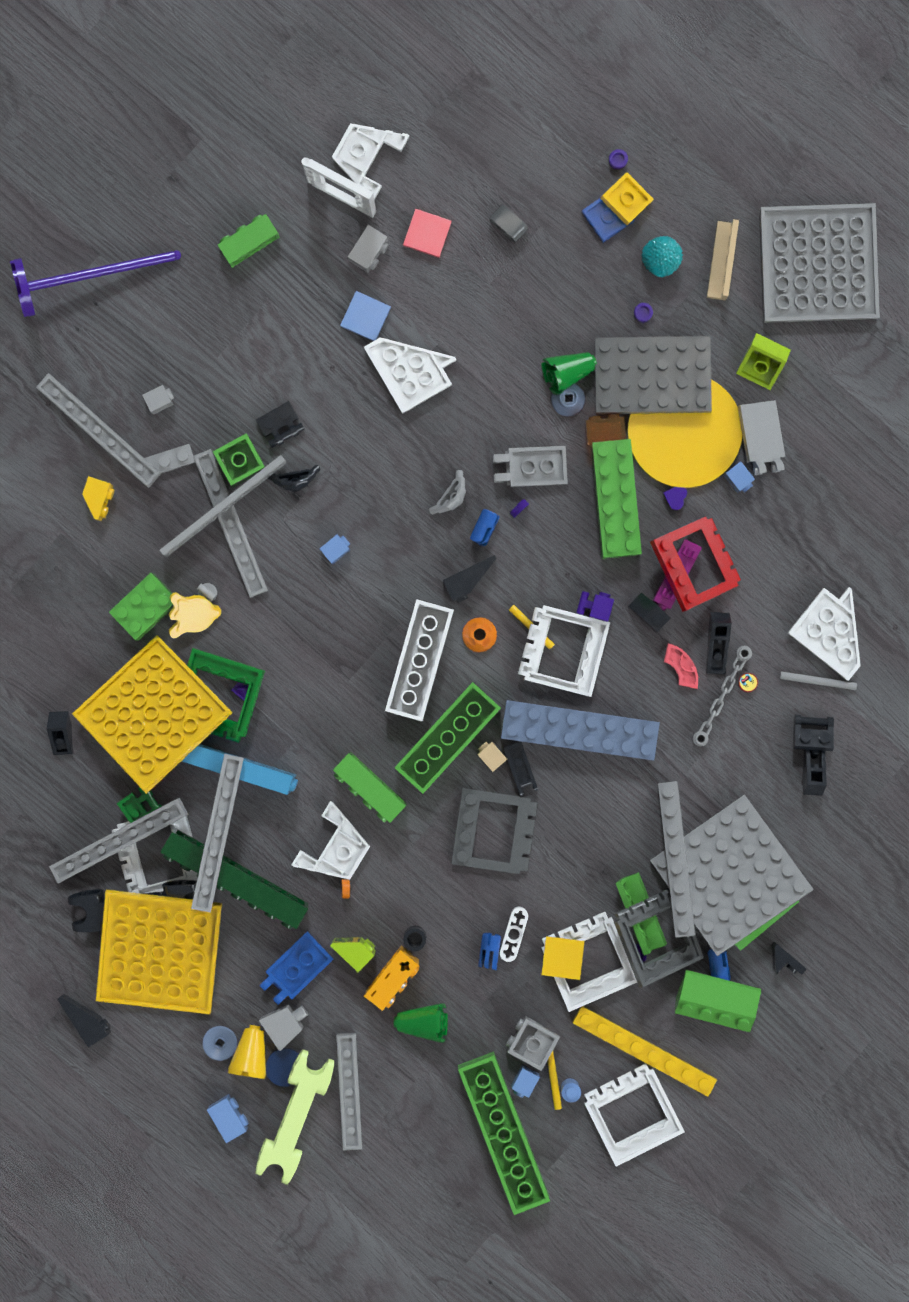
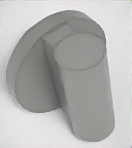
M201 583L198 586V595L204 596L210 602L216 599L217 589L213 584Z

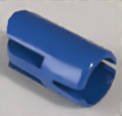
M483 509L470 539L485 547L500 516L492 511Z
M492 933L482 934L478 967L482 968L484 964V967L489 969L492 963V969L497 970L501 941L500 935L495 934L493 936Z
M710 949L708 951L711 976L730 981L731 976L727 952L725 951L717 957L713 949Z

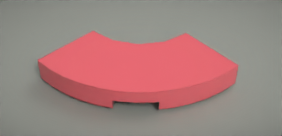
M668 643L664 663L671 665L676 671L678 685L698 689V673L693 661L681 648Z

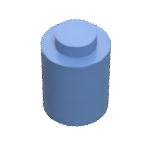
M571 1078L562 1082L560 1089L564 1100L576 1102L581 1096L578 1082Z

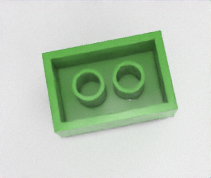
M150 573L109 613L135 640L139 641L172 610L173 604L170 601L172 592L154 573Z

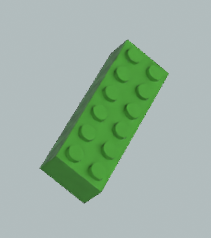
M631 439L592 442L591 452L602 559L639 556L642 554Z
M472 682L395 766V769L423 794L501 707Z

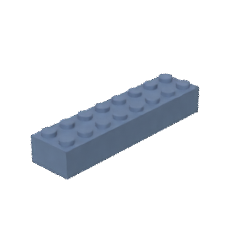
M506 700L501 739L654 760L660 722Z

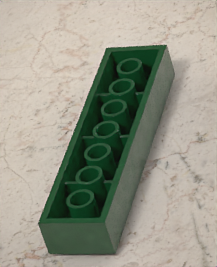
M174 827L161 850L162 857L170 862L175 860L180 863L182 869L188 872L192 870L199 874L205 844ZM223 855L216 885L217 889L230 891V895L239 901L244 899L248 902L247 905L255 910L260 908L265 911L264 914L273 920L275 918L281 920V924L288 929H292V927L298 928L308 910L307 902Z

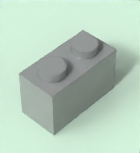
M368 225L348 255V260L367 273L370 269L374 270L379 262L377 258L380 253L384 254L389 246L387 243L388 237Z

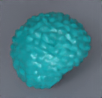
M660 236L648 241L643 247L641 257L644 266L649 272L663 278L673 274L679 268L683 259V250L673 238Z

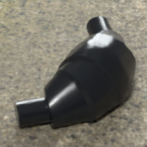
M315 465L311 469L280 473L278 475L272 474L268 479L284 490L298 492L307 487L316 477L320 467Z

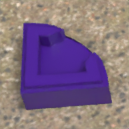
M525 499L521 500L510 511V515L515 518L529 505Z

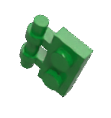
M139 787L138 789L142 794L140 797H137L132 792L117 803L130 823L162 807L153 798L152 795L154 794L151 790L146 794ZM145 800L152 808L149 812H147L142 804Z

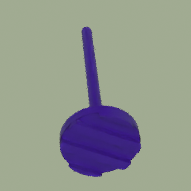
M175 250L174 252L170 251L27 282L21 258L13 259V261H10L23 315L24 317L35 316L30 291L179 260L181 253Z

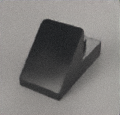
M773 942L774 972L778 974L785 964L788 963L786 966L794 974L798 971L802 975L806 968L777 943Z

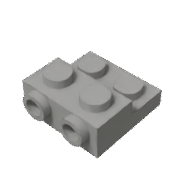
M525 1016L524 1020L519 1019L515 1027L518 1030L515 1036L511 1035L506 1043L508 1047L507 1052L542 1071L560 1036Z

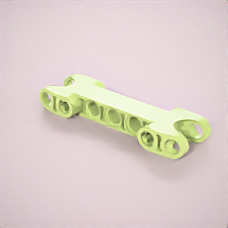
M303 1049L295 1060L288 1078V1083L295 1085L279 1130L274 1141L265 1138L259 1152L255 1174L261 1176L269 1165L278 1164L283 1168L281 1183L286 1185L292 1179L301 1159L302 1150L296 1149L295 1145L315 1093L325 1095L334 1068V1060L328 1058L321 1069H309L306 1065L308 1051Z

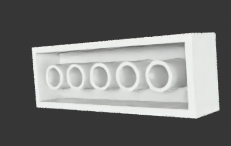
M416 599L385 711L423 721L454 612L453 609Z

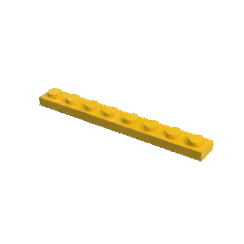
M584 1006L580 1007L573 1020V1024L707 1097L717 1081L713 1076Z

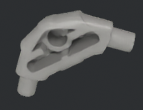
M462 470L456 471V478L437 502V505L429 508L432 515L450 510L453 511L463 503L466 489Z

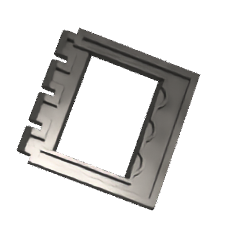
M462 788L451 864L520 874V870L528 871L530 858L522 857L523 853L530 854L532 839L525 838V835H533L535 820L528 819V815L536 816L538 803L530 802L531 798ZM480 800L518 806L510 862L472 857Z
M670 888L645 899L644 902L641 901L630 906L629 909L625 908L615 913L617 921L614 922V925L639 988L645 987L704 958L696 936L683 937L685 945L645 964L641 960L629 927L672 908Z

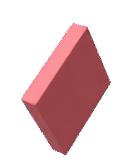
M415 209L403 246L440 258L452 221Z

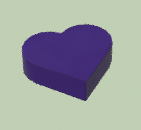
M674 487L663 493L672 510L676 511L683 507V499L687 496L686 488Z

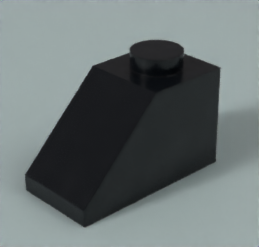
M642 592L628 606L655 633L671 619Z
M49 712L47 732L53 755L73 754L72 724L69 712Z

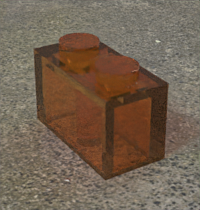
M619 414L608 415V418L600 419V416L589 417V420L585 421L587 445H591L592 442L625 440L624 417H619Z

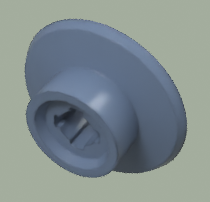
M574 384L561 394L554 395L552 393L551 403L554 410L560 415L574 416L583 409L585 394L577 384ZM571 395L572 402H566L565 396Z
M216 1026L209 1029L204 1035L203 1049L210 1058L222 1061L230 1058L235 1053L237 1038L231 1029L224 1026ZM218 1039L225 1042L223 1046L216 1043Z

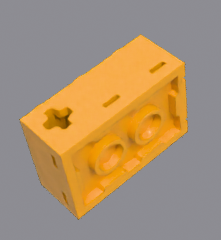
M401 945L367 988L364 997L382 1011L385 1007L389 1009L395 1001V994L397 992L401 993L407 986L409 976L413 978L420 967L419 959ZM406 961L409 962V965H407V964H406L405 966H402V965H401L402 962H403V963H405Z

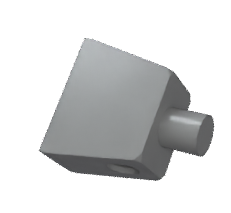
M286 1005L262 1016L259 1022L278 1050L281 1051L302 1031L304 1026L301 1020L308 1016V1013L303 1006L293 1011L290 1005Z

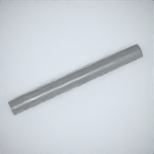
M780 672V679L849 690H856L857 683Z

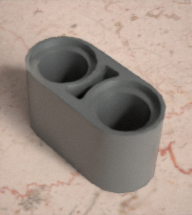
M503 204L489 218L490 222L513 243H516L528 230L526 224Z

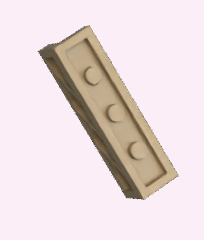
M733 219L731 223L717 222L707 298L726 300L729 296L739 220Z

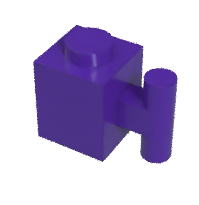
M582 591L576 613L584 615L585 608L590 609L589 617L608 622L614 599L610 598V594L600 592L599 595H594L592 602L588 601L589 593Z

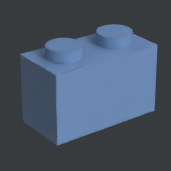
M229 1094L207 1108V1112L226 1143L246 1132L248 1129L247 1125L249 1124L244 1114L241 1115L238 1111L239 1105L234 1097L231 1098Z

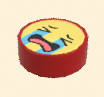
M744 673L739 677L738 686L742 691L752 692L757 688L758 680L754 674Z

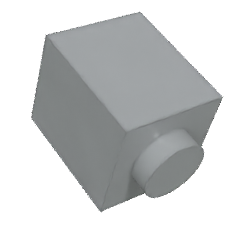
M164 385L142 395L153 415L174 405L172 402L174 396L170 388L166 389Z

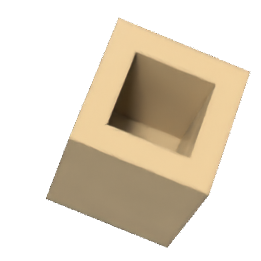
M486 741L478 748L480 752L477 755L492 772L507 760L492 741L489 744Z

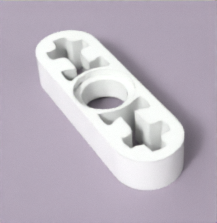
M515 907L510 914L500 948V956L506 962L515 960L528 920V913L523 907ZM522 911V915L525 916L519 921V925H523L522 928L517 925H511V922L516 923L517 918L514 914ZM511 929L519 931L520 935L517 939H511L508 936ZM506 940L510 943H517V946L512 945L511 951L514 954L510 955L509 958L503 952L509 947V943H505Z

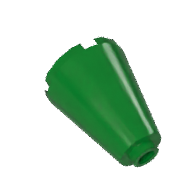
M585 352L544 358V362L541 363V369L545 382H549L552 386L549 390L554 395H558L594 371L597 362L594 355Z
M444 1003L398 1012L397 1016L394 1017V1028H397V1031L443 1043L445 1039L442 1037L443 1035L447 1036L448 1014L444 1013L443 1008L447 1007Z

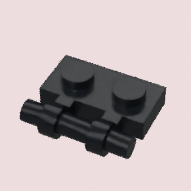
M289 401L256 419L265 437L271 434L275 437L268 441L272 448L278 444L279 446L284 444V441L292 436H298L299 432L305 429L302 423L296 426L292 423L299 418ZM288 425L289 430L282 434L278 433L279 429Z

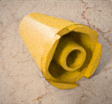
M249 1025V1028L244 1029L229 1065V1074L265 1079L264 1031L260 1030L261 1026Z

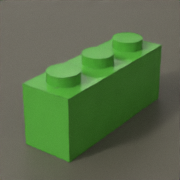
M265 214L263 216H256L252 223L247 226L242 225L232 236L227 235L223 237L217 245L231 268L280 238Z

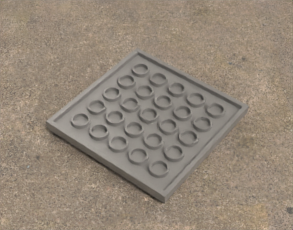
M876 203L760 208L764 323L880 318Z
M745 795L684 836L694 924L717 957L813 891L812 886ZM664 850L650 861L670 888L666 850Z

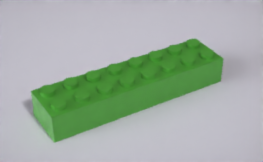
M494 1051L459 1064L458 1071L513 1214L516 1215L549 1202V1193Z

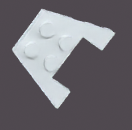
M350 123L332 155V159L354 183L360 186L365 184L370 187L375 200L382 185L365 175L383 143L402 152L409 139V135Z
M330 801L322 817L338 826L334 835L318 860L300 850L291 865L350 880L370 845L334 802Z

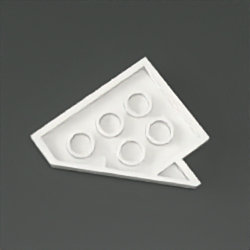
M848 587L838 599L823 588L788 631V634L840 676L849 681L861 666L852 589Z

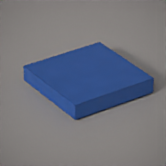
M600 198L581 211L602 243L635 221L633 220L626 225Z

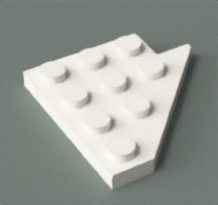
M381 337L364 347L402 414L452 386L443 368L456 361V358L453 356Z

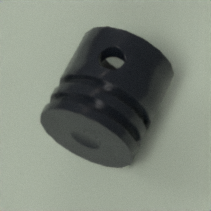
M410 926L404 933L403 942L405 947L410 951L421 950L426 944V932L420 926Z

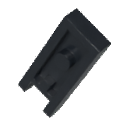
M522 742L503 747L520 796L524 795L522 788L531 784L534 791H537L538 787Z

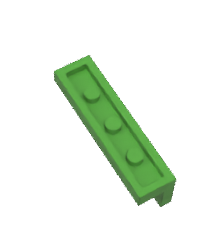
M639 872L623 877L616 882L625 908L629 909L630 906L641 901L644 902L645 899L649 898ZM656 915L633 926L644 955L649 954L654 949L667 945Z

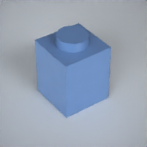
M739 462L723 475L737 493L741 490L745 493L753 486L751 482L755 480L742 462Z
M337 534L324 544L320 550L333 565L350 551L348 548L350 543L344 536L339 537Z
M522 1065L511 1084L514 1090L513 1093L522 1098L524 1096L529 1098L540 1078L539 1073Z

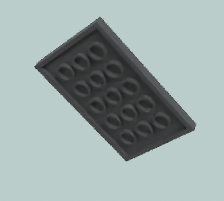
M710 336L595 338V358L597 362L595 365L596 414L712 412Z

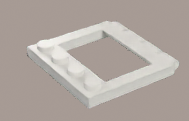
M302 159L308 183L371 218L374 217L376 207L374 195L370 187L365 184L360 186L312 159ZM325 178L356 195L355 198L326 183Z
M543 605L542 609L535 607L532 620L539 623L538 625H530L527 639L534 642L533 644H525L522 657L529 659V662L521 661L518 674L525 676L524 680L591 697L610 622ZM551 618L589 627L575 682L538 673Z
M187 816L170 824L171 831L175 827L193 837ZM130 822L117 824L118 828L113 829L112 833L130 824ZM136 843L118 852L120 861L127 860L126 864L121 865L125 880L132 878V882L126 883L128 892L140 894L163 891L162 884L168 881H197L198 877L196 875L198 873L182 869L184 876L147 886Z
M606 912L593 916L596 924L592 925L590 919L575 924L577 932H574L572 926L558 931L560 938L582 941L607 931L623 966L572 989L569 988L565 978L554 977L569 1012L637 983L612 917H607ZM545 937V938H542V941H543L544 945H545L546 937Z
M646 1063L634 1069L637 1074L636 1077H633L630 1071L617 1078L620 1085L616 1086L614 1080L600 1086L602 1094H599L597 1089L584 1094L587 1099L584 1104L615 1166L685 1132L653 1068L649 1070ZM650 1083L667 1118L615 1143L598 1108Z

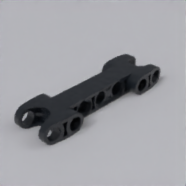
M168 881L162 884L163 891L141 894L185 899L184 896L195 891L197 881ZM86 890L70 895L67 898L68 904L82 907L87 914L86 918L72 923L73 931H102L105 901L103 890Z

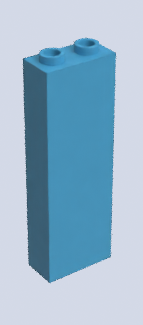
M199 744L182 762L220 773L224 754H233ZM246 758L243 759L239 780L286 795L291 793V791H295L298 780L295 779L296 774Z

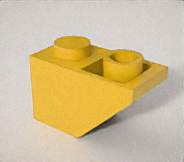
M88 476L82 495L94 519L102 521V518L107 516L108 507L106 506L108 500H112L115 490L112 489V484Z

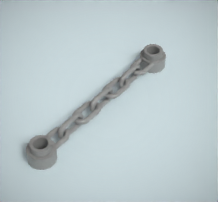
M748 646L737 648L736 659L733 663L734 670L731 676L725 678L721 686L722 694L714 700L709 710L710 717L708 721L703 722L699 731L695 732L692 736V741L695 745L704 746L707 744L708 735L712 729L711 722L714 716L719 715L724 705L723 698L725 694L730 693L735 684V674L743 668L745 662L752 656V651ZM742 650L747 651L748 654L746 657H743L741 655ZM738 660L743 661L740 667L736 665ZM729 679V682L732 681L729 689L727 690V687H725V685ZM716 702L718 705L721 703L717 713L713 710ZM705 724L706 727H709L706 733L702 731ZM699 735L704 737L703 742H698L697 738Z

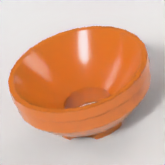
M474 618L464 626L462 638L470 650L484 652L495 644L497 631L493 623L488 619ZM483 629L486 633L483 640L475 639V630Z

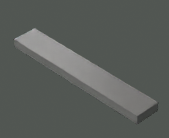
M340 1033L336 1037L343 1150L362 1149L356 1033Z

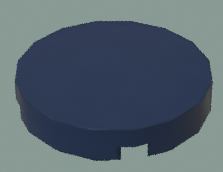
M283 1048L281 1051L277 1049L270 1054L266 1062L268 1078L280 1087L291 1086L292 1084L288 1083V1078L299 1053L290 1048Z

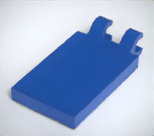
M307 931L265 971L269 976L259 986L265 991L270 985L274 984L280 992L273 1000L279 1005L287 996L293 999L334 958Z

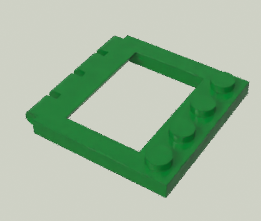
M192 648L187 666L196 675L199 669L249 685L239 721L226 719L211 733L223 738L227 731L226 739L239 743L241 737H246L265 670Z

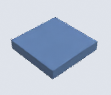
M356 291L340 326L371 341H375L391 306Z

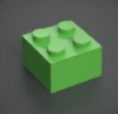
M247 433L213 451L233 488L251 479L265 468Z

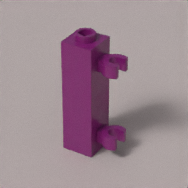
M684 539L677 553L687 574H689L702 547ZM664 576L652 600L663 611L666 609L670 610L676 600L666 576Z

